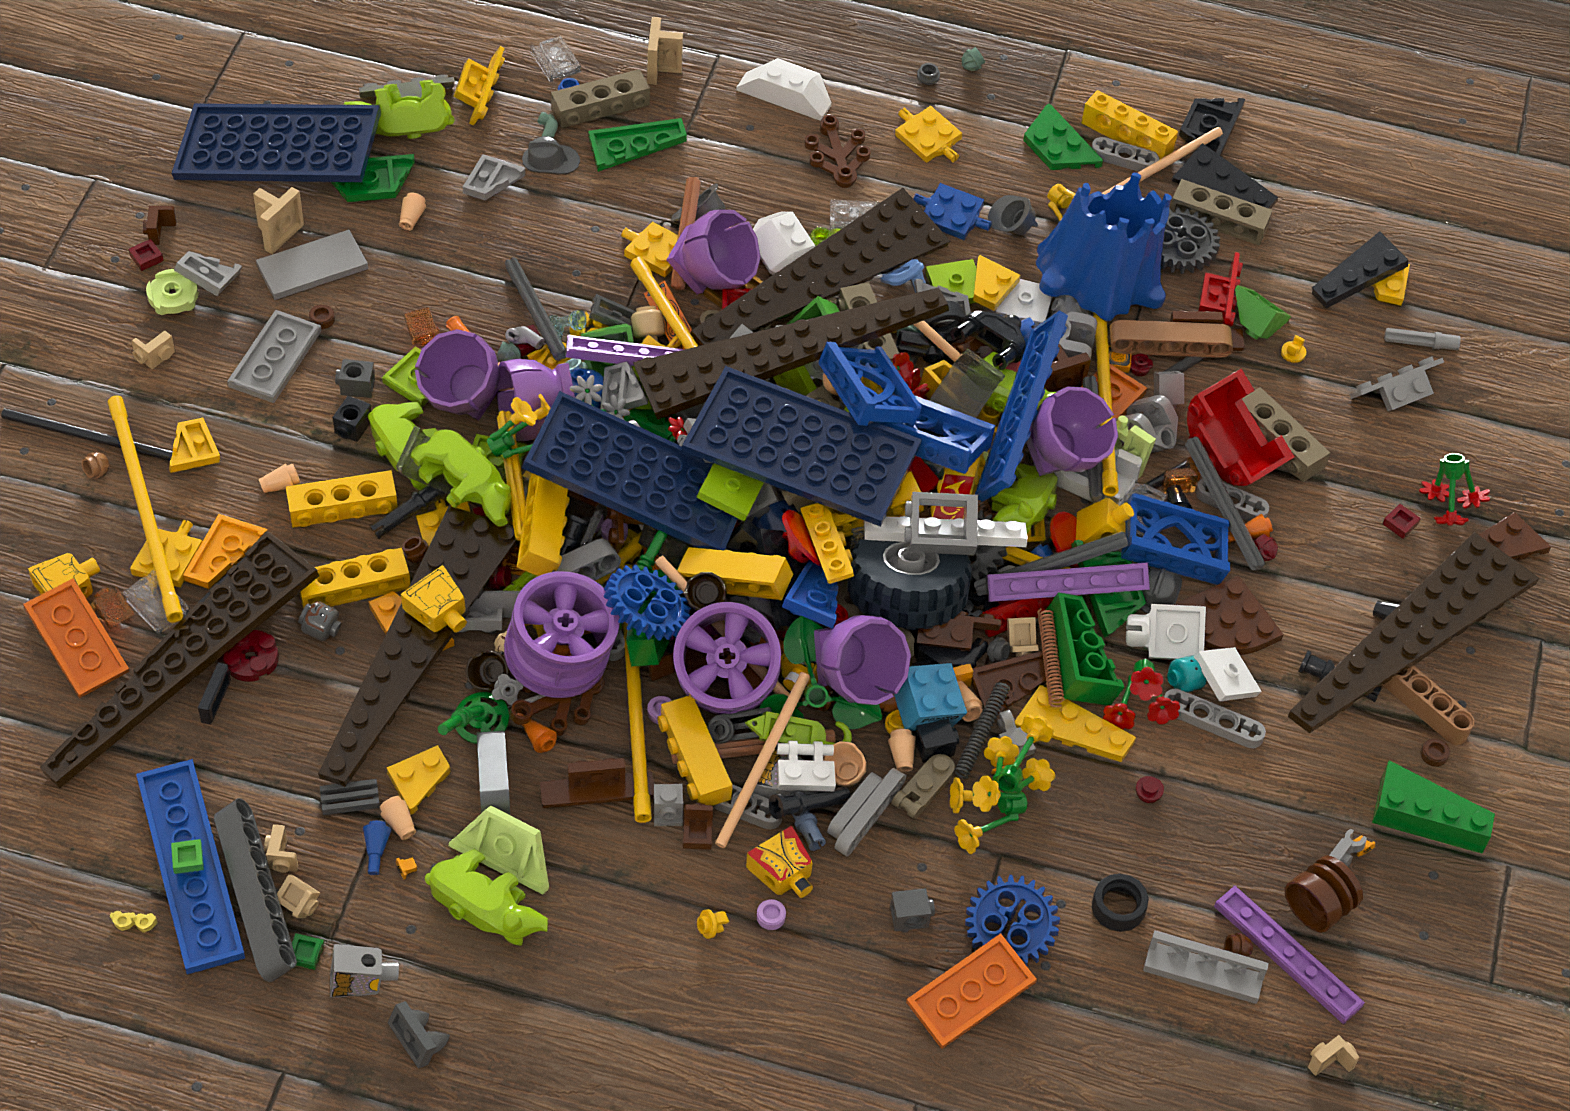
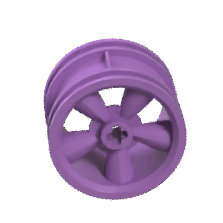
M558 571L540 575L522 588L516 598L511 622L505 637L504 656L513 676L526 688L548 697L567 698L588 691L601 679L618 634L619 615L610 614L613 608L606 606L608 599L603 597L606 591L599 583L578 573ZM524 624L543 625L546 634L533 640ZM584 630L590 631L594 636L598 646L596 649L581 638ZM557 644H568L572 656H562L552 652Z
M720 602L701 608L686 620L677 635L673 659L678 681L684 693L695 699L698 707L717 715L733 714L740 711L753 710L772 693L780 674L781 649L774 628L761 613L744 604ZM725 621V637H720L715 641L703 629L712 623ZM748 625L756 630L766 643L746 649L740 638ZM688 648L707 653L706 660L708 665L687 674L685 659ZM730 651V655L735 656V659H731V664H725L723 659H719L720 656H724L723 652ZM747 663L769 667L764 680L755 690H753L746 677L742 674ZM717 676L728 678L731 699L715 698L707 695L705 692Z

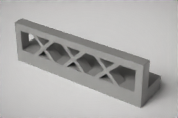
M1154 930L1143 971L1257 1004L1269 963Z

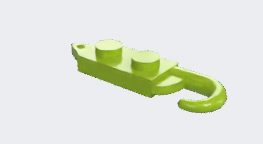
M766 711L762 716L746 721L745 724L759 736V740L766 741L779 714ZM793 716L790 717L778 743L797 741L798 744H813L814 741H820L827 745L835 744L826 741L825 729L818 721ZM837 721L835 725L844 733L843 742H851L852 734L849 727Z

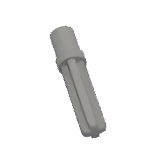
M1386 328L1384 339L1387 342L1428 346L1438 350L1458 351L1461 340L1460 336L1442 334V332L1427 333Z

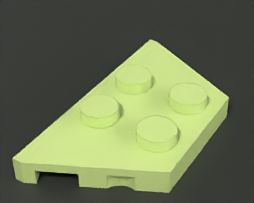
M493 806L484 810L449 842L448 846L461 853L475 848L485 856V860L481 862L482 864L502 874L506 872L512 873L517 877L519 883L542 895L549 889L540 830Z

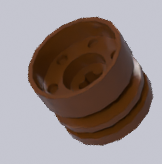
M1325 855L1316 860L1314 864H1311L1306 872L1300 873L1287 883L1285 898L1294 915L1305 926L1313 931L1322 933L1328 931L1340 921L1342 916L1348 915L1352 909L1361 904L1363 891L1354 873L1336 857Z

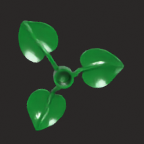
M799 616L795 619L785 634L783 649L791 663H806L811 684L805 688V699L798 701L791 716L804 719V715L796 708L803 705L807 706L808 704L819 708L827 702L836 701L832 708L833 717L836 722L844 723L849 729H859L880 721L882 713L879 704L850 703L840 695L839 697L829 696L825 687L817 683L810 660L816 661L814 630L823 628L804 616ZM785 694L770 695L763 700L759 709L771 707L773 713L780 714L788 696Z

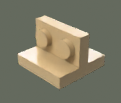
M652 17L648 44L647 84L657 85L658 72L682 73L683 33L661 31V18Z
M293 187L280 198L261 188L253 193L258 227L262 230L264 249L270 254H274L304 225L300 191Z

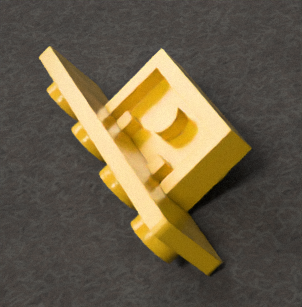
M502 46L498 48L491 58L488 68L469 58L464 64L453 97L474 107L469 122L473 126L478 119L482 120L487 113L488 107L485 104L490 101L494 91L491 90V87L496 84L499 78V74L496 72L500 70L505 60L502 57L504 51Z
M819 503L802 507L801 513L827 582L831 584L853 577L854 572L851 566L853 558L849 549L845 550L844 548L847 546L842 531L838 532L829 507Z

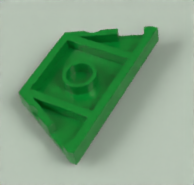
M1050 103L1044 107L1024 134L1023 141L1050 170H1062L1064 168L1081 169V165L1094 164L1095 168L1102 167L1103 159Z
M414 154L369 158L362 182H331V184L347 202L396 198L415 164Z
M1075 540L1071 544L1072 548L1083 545V541ZM1117 551L1079 562L1078 566L1079 568L1124 565L1132 564V561L1121 558V552ZM1142 590L1089 594L1104 638L1110 636L1127 621L1129 615L1135 614L1146 604Z

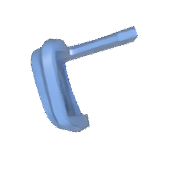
M917 259L910 260L899 268L882 274L880 278L881 282L892 286L902 285L911 279L914 291L915 279L924 280L923 283H926L922 272L924 265Z

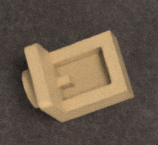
M163 331L146 345L137 338L131 341L134 358L140 364L144 363L151 369H154L175 353L172 336L166 331Z
M1035 617L1007 618V637L1010 643V651L1016 652V657L1031 654L1032 651H1039V645L1036 644Z
M273 824L271 835H266L264 852H267L266 857L269 869L280 873L288 871L297 872L298 860L296 853L285 852L287 835L283 825Z
M294 875L287 876L277 893L280 904L292 911V915L296 918H306V916L312 915L319 903L317 898L320 892Z
M1338 1035L1325 1045L1322 1042L1310 1053L1312 1059L1308 1068L1316 1076L1338 1060L1350 1072L1355 1068L1359 1055L1351 1043L1344 1041Z

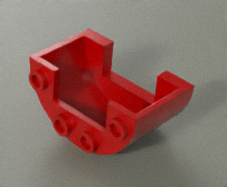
M1242 368L1194 396L1189 403L1187 411L1189 439L1193 437L1200 439L1219 477L1235 486L1252 484L1294 458L1282 435L1270 442L1266 440L1242 400L1243 397L1255 391Z

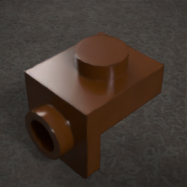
M149 206L147 220H143V233L148 235V239H151L155 245H160L162 226H176L177 219L174 207Z
M703 803L685 805L683 849L711 850L713 806Z

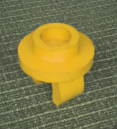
M1295 335L1293 341L1286 342L1281 349L1282 357L1292 363L1303 361L1306 356V349L1303 346L1305 339Z
M706 909L700 913L697 919V928L706 939H711L715 937L716 933L724 931L722 924L729 923V920L724 911L713 913L710 909Z

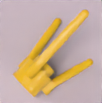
M1056 184L1049 190L1047 198L1050 200L1048 207L1054 211L1060 221L1063 216L1058 208H1067L1075 193L1069 191L1061 184Z

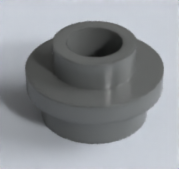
M925 63L918 69L917 78L924 84H935L940 79V71L935 64Z
M996 637L989 643L987 655L990 662L996 663L1008 659L1010 643L1006 642L1004 638Z
M715 716L707 724V729L714 743L724 744L734 735V725L725 716ZM719 725L725 727V732L722 735L717 733Z

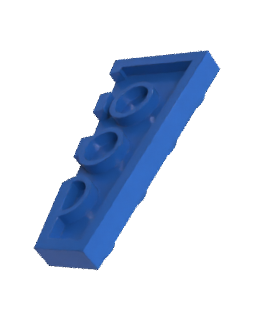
M809 560L787 594L782 607L794 615L804 616L833 629L836 622L837 582L829 584L822 567Z

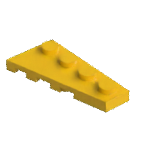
M1042 685L1038 687L1015 720L1016 728H1019L1024 722L1023 719L1026 715L1042 716L1054 728V733L1051 735L1052 738L1062 741L1063 745L1073 747V745L1086 748L1089 753L1118 762L1123 761L1136 740V737L1067 699L1061 703H1052L1054 705L1062 704V707L1051 706L1048 700V689Z

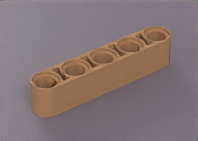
M1117 320L1109 327L1111 349L1119 354L1142 353L1145 355L1223 358L1231 355L1233 352L1231 328L1224 324Z
M1414 665L1404 672L1400 671L1383 685L1449 743L1461 745L1467 741L1475 722L1473 716Z

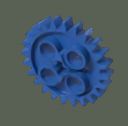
M625 565L623 570L618 568L615 573H612L604 587L606 592L603 597L608 599L606 606L613 608L610 614L619 615L618 623L626 622L628 624L627 630L635 628L638 636L643 632L646 634L647 639L654 635L658 641L663 636L670 640L672 635L677 637L681 627L691 616L688 614L691 608L686 606V598L680 597L683 591L674 589L676 583H668L666 575L659 577L657 570L649 573L646 566H644L642 571H640L637 565H634L632 569ZM655 591V597L648 604L645 611L639 614V609L643 606L651 592Z
M1009 875L1008 882L1005 883L998 876L997 885L995 886L988 880L986 882L987 891L978 888L977 895L979 898L971 897L970 904L973 907H967L966 914L970 917L965 919V926L972 927L967 930V937H976L972 941V947H982L1000 933L1003 935L1007 930V922L1013 919L1019 903L1024 900L1026 903L1018 913L1017 922H1013L1006 941L1026 966H1028V958L1030 957L1037 963L1039 961L1038 952L1047 955L1048 948L1046 945L1054 946L1055 939L1052 936H1058L1059 932L1055 925L1059 924L1060 917L1052 916L1057 913L1058 907L1054 905L1049 906L1052 903L1053 896L1043 897L1045 887L1043 886L1038 890L1034 889L1035 880H1032L1028 885L1024 884V876H1021L1018 882H1014L1013 876ZM1007 898L1013 901L1014 904L1010 907H1004L1000 905L999 901ZM1035 912L1039 915V918L1031 921L1025 917V914ZM994 922L1000 926V929L989 931L985 926L988 923ZM1014 936H1022L1026 942L1022 945H1016L1011 939Z

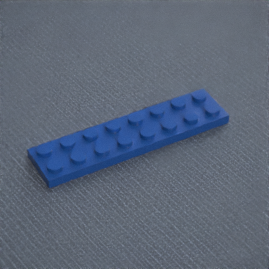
M1058 311L1031 331L975 495H978V500L981 502L996 496L1005 488H1010L1016 479V474H1014L1016 467L1023 458L1022 450L1031 435V431H1029L1031 423L1037 417L1038 403L1045 394V382L1052 373L1051 365L1053 359L1060 350L1058 347L1059 341L1067 329L1065 324L1068 315L1062 311Z
M193 759L137 773L136 776L187 975L245 959ZM201 839L204 870L174 874L171 843Z

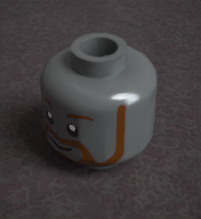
M315 601L312 604L308 603L298 620V623L301 624L302 632L320 641L327 640L330 635L335 637L342 622L338 621L339 612L320 601Z

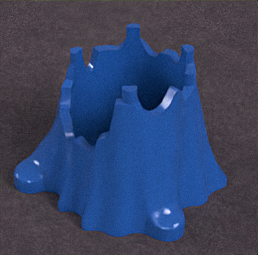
M1132 173L1130 180L1124 186L1115 185L1110 193L1107 194L1097 191L1089 195L1091 190L1089 183H1084L1082 188L1077 189L1058 225L1037 247L1038 258L1036 266L1043 275L1039 284L1040 290L1051 297L1060 295L1072 296L1077 300L1081 308L1096 313L1105 321H1111L1118 314H1128L1132 304L1152 309L1161 308L1166 298L1165 291L1161 285V259L1164 232L1172 197L1169 194H1164L1163 200H1161L1153 190L1148 193L1146 198H1143L1139 186L1141 179L1139 173Z

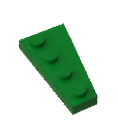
M682 118L588 131V138L598 172L687 142V134Z

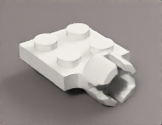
M1151 604L1149 614H1131L1128 616L1126 643L1131 647H1144L1148 649L1149 659L1175 660L1195 655L1198 651H1204L1206 607Z

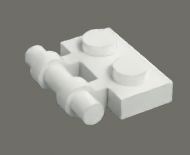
M797 741L777 743V754L787 755L788 760H778L777 762L778 790L834 792L836 787L834 761H823V756L834 755V745L823 744L820 741H814L813 744H798ZM798 755H812L813 761L798 760Z

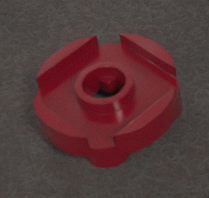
M253 630L222 655L223 663L228 665L230 675L240 681L253 682L259 680V676H263L266 673L268 676L275 670L279 661V654L272 635L259 630ZM248 652H255L257 656H252L251 659H246L245 654Z

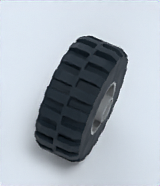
M864 537L860 539L851 552L853 558L851 566L854 576L848 578L847 590L854 605L858 606L860 612L865 616L885 618L897 628H906V630H916V628L930 629L935 625L939 624L941 626L947 623L951 618L954 619L967 603L972 571L968 555L924 553L923 551L909 552V543L864 540Z

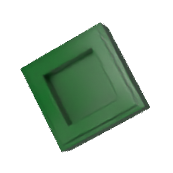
M295 933L292 946L296 956V966L315 970L325 945L324 940Z

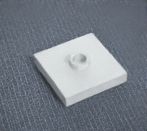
M1020 279L1016 287L998 306L996 313L1002 317L1013 314L1018 316L1020 320L1031 317L1035 323L1033 326L1036 327L1046 320L1052 297L1047 296L1040 290L1039 283Z
M1235 647L1198 651L1193 656L1200 664L1203 675L1219 701L1256 697L1262 692Z

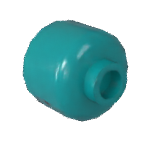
M1194 655L1178 658L1171 662L1167 679L1174 689L1188 693L1200 690L1206 685L1207 680L1203 675L1200 664L1193 657Z

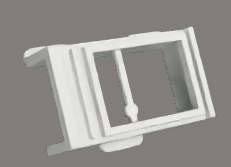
M1118 449L1119 454L1116 460L1119 491L1115 496L1105 495V498H1110L1119 506L1123 502V500H1120L1127 496L1137 483L1142 464L1140 457L1123 449ZM1062 470L1054 472L1058 477V487L1091 501L1088 478L1075 472H1065Z

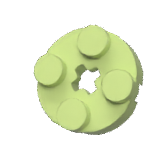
M174 269L161 271L155 275L156 279L151 284L150 281L148 282L146 287L148 301L155 308L157 314H175L194 309L199 294L198 286L193 281L174 271ZM171 289H175L176 293L169 294Z

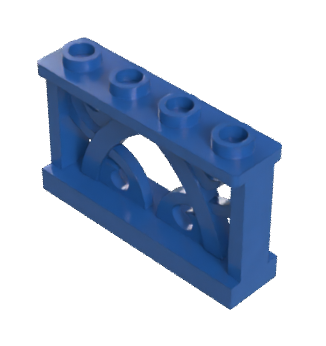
M826 342L818 364L858 425L867 426L869 421L905 423L909 427H914L917 418L920 416L922 406L882 347L876 346L875 350L838 347L836 342ZM862 376L880 385L883 392L878 395L872 389L864 386L861 381Z
M918 396L915 397L922 408L914 427H909L905 423L877 422L922 439L921 446L916 454L917 457L963 474L968 471V468L984 451L987 452L991 448L995 429L994 424ZM918 428H924L945 437H936L920 431Z
M1136 493L1132 494L1126 502L1132 507L1134 516L1126 520L1125 535L1128 540V546L1121 549V558L1137 563H1148V566L1165 568L1166 571L1216 585L1220 584L1230 572V562H1228L1229 520ZM1137 516L1142 517V522H1143L1146 526H1144L1143 524H1141V523L1139 522V520L1137 519ZM1175 526L1191 543L1185 545L1182 549L1173 547L1169 540L1159 532ZM1136 529L1144 533L1142 538L1136 536ZM1210 537L1215 538L1214 544H1206L1205 542ZM1210 551H1215V558H1212Z

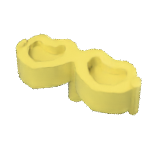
M115 911L110 914L112 922L121 931L128 930L133 925H136L137 929L145 933L153 929L158 923L156 916L152 913L135 915L133 912L122 913Z

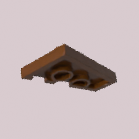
M1515 512L1479 534L1512 559H1526L1529 555L1535 553L1540 555L1546 554L1551 549V546Z
M1043 651L972 668L974 671L972 685L977 697L982 701V709H985L984 706L988 698H990L989 696L996 683H1004L1010 687L1009 694H1006L1007 697L1003 701L1004 704L1001 705L1000 712H1003L1038 689L1040 685H1044L1046 683Z

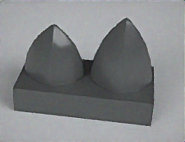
M404 1001L395 1005L387 1023L417 1068L428 1065L433 1054L440 1051L447 1044L450 1035L438 1031L426 1032L424 1026L428 1022L429 1013L411 1009L407 1002Z

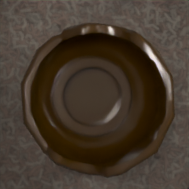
M700 572L688 580L684 595L689 606L698 611L708 605L725 602L727 588L722 578L713 572Z
M483 650L477 655L470 657L465 669L467 681L475 689L484 692H492L494 690L495 683L501 674H507L509 677L511 674L506 664L505 656L501 652Z

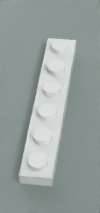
M885 517L881 527L864 521V540L904 542L905 527H910V517ZM919 518V537L964 539V519ZM978 521L977 545L1027 546L1026 523L1017 521Z

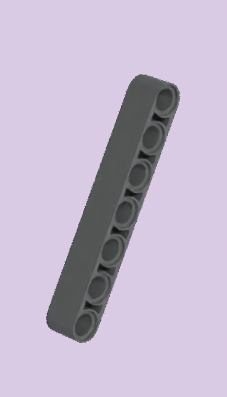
M237 798L214 815V821L257 970L265 981L273 982L294 968L297 961L252 809L245 800Z

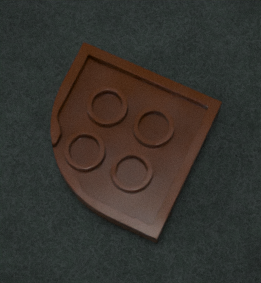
M1239 575L1173 604L1206 607L1204 647L1212 650V647L1216 649L1235 647L1239 655L1250 654L1281 641L1284 635Z

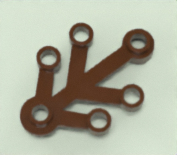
M828 114L820 121V132L828 136L831 148L819 143L818 136L814 134H809L805 137L804 146L808 150L815 151L810 154L809 163L811 166L819 167L832 174L839 187L849 188L857 180L856 170L870 159L871 150L867 146H859L856 150V157L847 165L846 158L858 145L864 143L865 131L862 129L852 130L851 139L842 148L838 136L839 121L834 115ZM824 156L836 161L837 166L825 161Z
M603 676L596 685L582 693L580 706L575 709L573 714V720L576 724L585 725L588 723L591 716L589 709L592 697L600 693L605 684ZM523 686L522 690L524 692L533 693V691ZM545 696L532 703L526 700H517L512 704L509 715L515 724L524 725L531 720L532 715L559 703L556 716L552 719L549 728L554 730L557 736H561L566 732L568 726L566 718L572 697L554 698ZM517 713L523 714L524 717L517 715ZM579 713H582V714H584L586 717H585V718H581V717L578 716V714H579ZM555 724H560L563 728H556Z

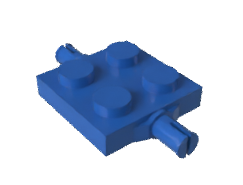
M942 183L939 184L935 193L930 198L917 193L913 198L918 205L925 207L924 212L946 234L965 240L969 231L975 226L987 231L991 228V221L979 217V213L984 206V199Z

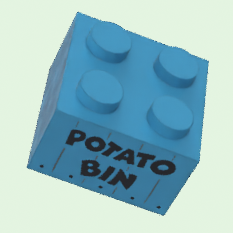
M952 663L910 666L907 679L898 693L894 694L904 729L916 731L917 725L948 718L953 727L967 714Z

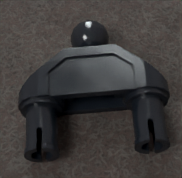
M974 311L964 316L962 323L951 330L952 339L955 341L959 338L957 343H962L971 336L998 352L993 357L992 362L994 367L999 366V370L1005 369L1011 363L1020 362L1026 348L1024 337L1020 331L1021 320L1013 314L1002 317L997 313Z
M918 628L910 630L915 639L914 654L916 662L911 666L952 663V667L971 664L972 668H976V662L987 653L988 643L984 641L979 645L982 641V638L979 637L972 643L970 651H961L958 649L916 645Z

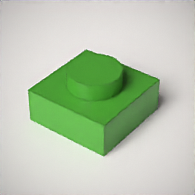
M201 839L171 843L174 874L204 870Z

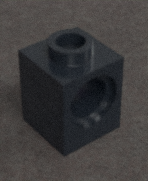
M347 396L332 417L334 433L341 438L358 442L370 425L368 414L371 412V404Z
M746 518L731 533L726 548L733 552L759 554L755 535L759 528ZM750 541L755 547H749L744 542Z
M949 718L917 725L915 743L923 763L927 762L933 755L944 754L949 757L955 755L956 745L959 744V735L957 729L952 728Z

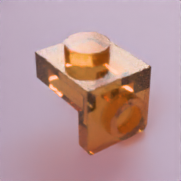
M429 307L404 314L413 344L427 345L439 334V329L435 327Z

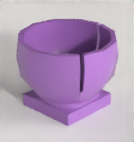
M735 210L709 211L693 224L686 226L666 259L696 295L703 293L706 287L717 290L737 289L747 284L757 273L760 261L758 238L749 221L746 222L747 219Z
M458 329L436 335L422 348L415 365L417 369L415 370L417 385L421 394L433 407L457 415L468 414L479 421L497 394L496 392L499 391L497 386L501 376L495 351L477 334Z
M511 359L499 364L501 378L497 390L514 388V390L496 392L499 412L502 410L510 411L513 415L515 412L511 408V403L515 397L526 401L531 406L533 412L541 407L539 394L544 397L550 408L559 391L575 398L574 392L570 390V387L573 385L569 363L558 364L553 370L536 360ZM546 417L540 421L537 419L535 425H528L515 434L516 441L536 439Z
M1065 387L1047 397L1037 409L1038 414L1033 423H1031L1029 429L1031 435L1026 444L1039 476L1061 470L1065 472H1083L1092 469L1112 454L1118 438L1116 418H1112L1109 422L1097 428V426L1110 419L1114 414L1104 399L1089 389Z
M865 615L853 616L837 624L833 629L814 630L818 683L823 686L828 685L848 702L878 705L894 697L893 694L898 693L907 679L911 653L905 634L885 618Z

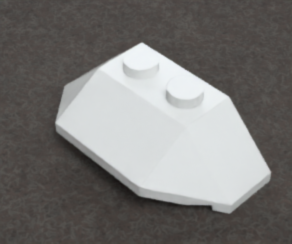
M778 58L746 72L736 88L739 92L820 121L831 107V100L820 73Z
M778 212L760 218L753 228L758 238L760 259L772 275L815 247V244L793 212Z

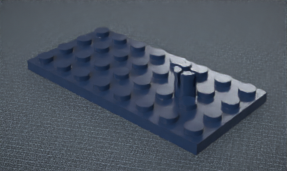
M194 103L171 174L174 180L362 182L380 119L381 109L379 105Z
M725 366L683 442L682 451L881 527L921 446L922 439L877 422L869 421L867 426L858 425L850 412Z
M559 391L522 466V469L697 548L724 551L738 519L697 498L698 492L714 463H706L699 457L683 452L682 446L561 391Z

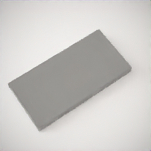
M350 230L256 260V265L274 300L368 269V263Z
M275 310L228 379V387L275 403L321 333V325Z

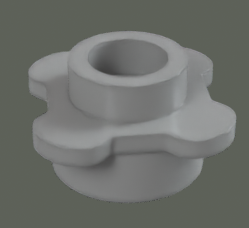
M501 674L495 683L492 697L495 700H505L509 705H512L518 700V692L524 685L507 674ZM506 687H510L508 692L505 691Z

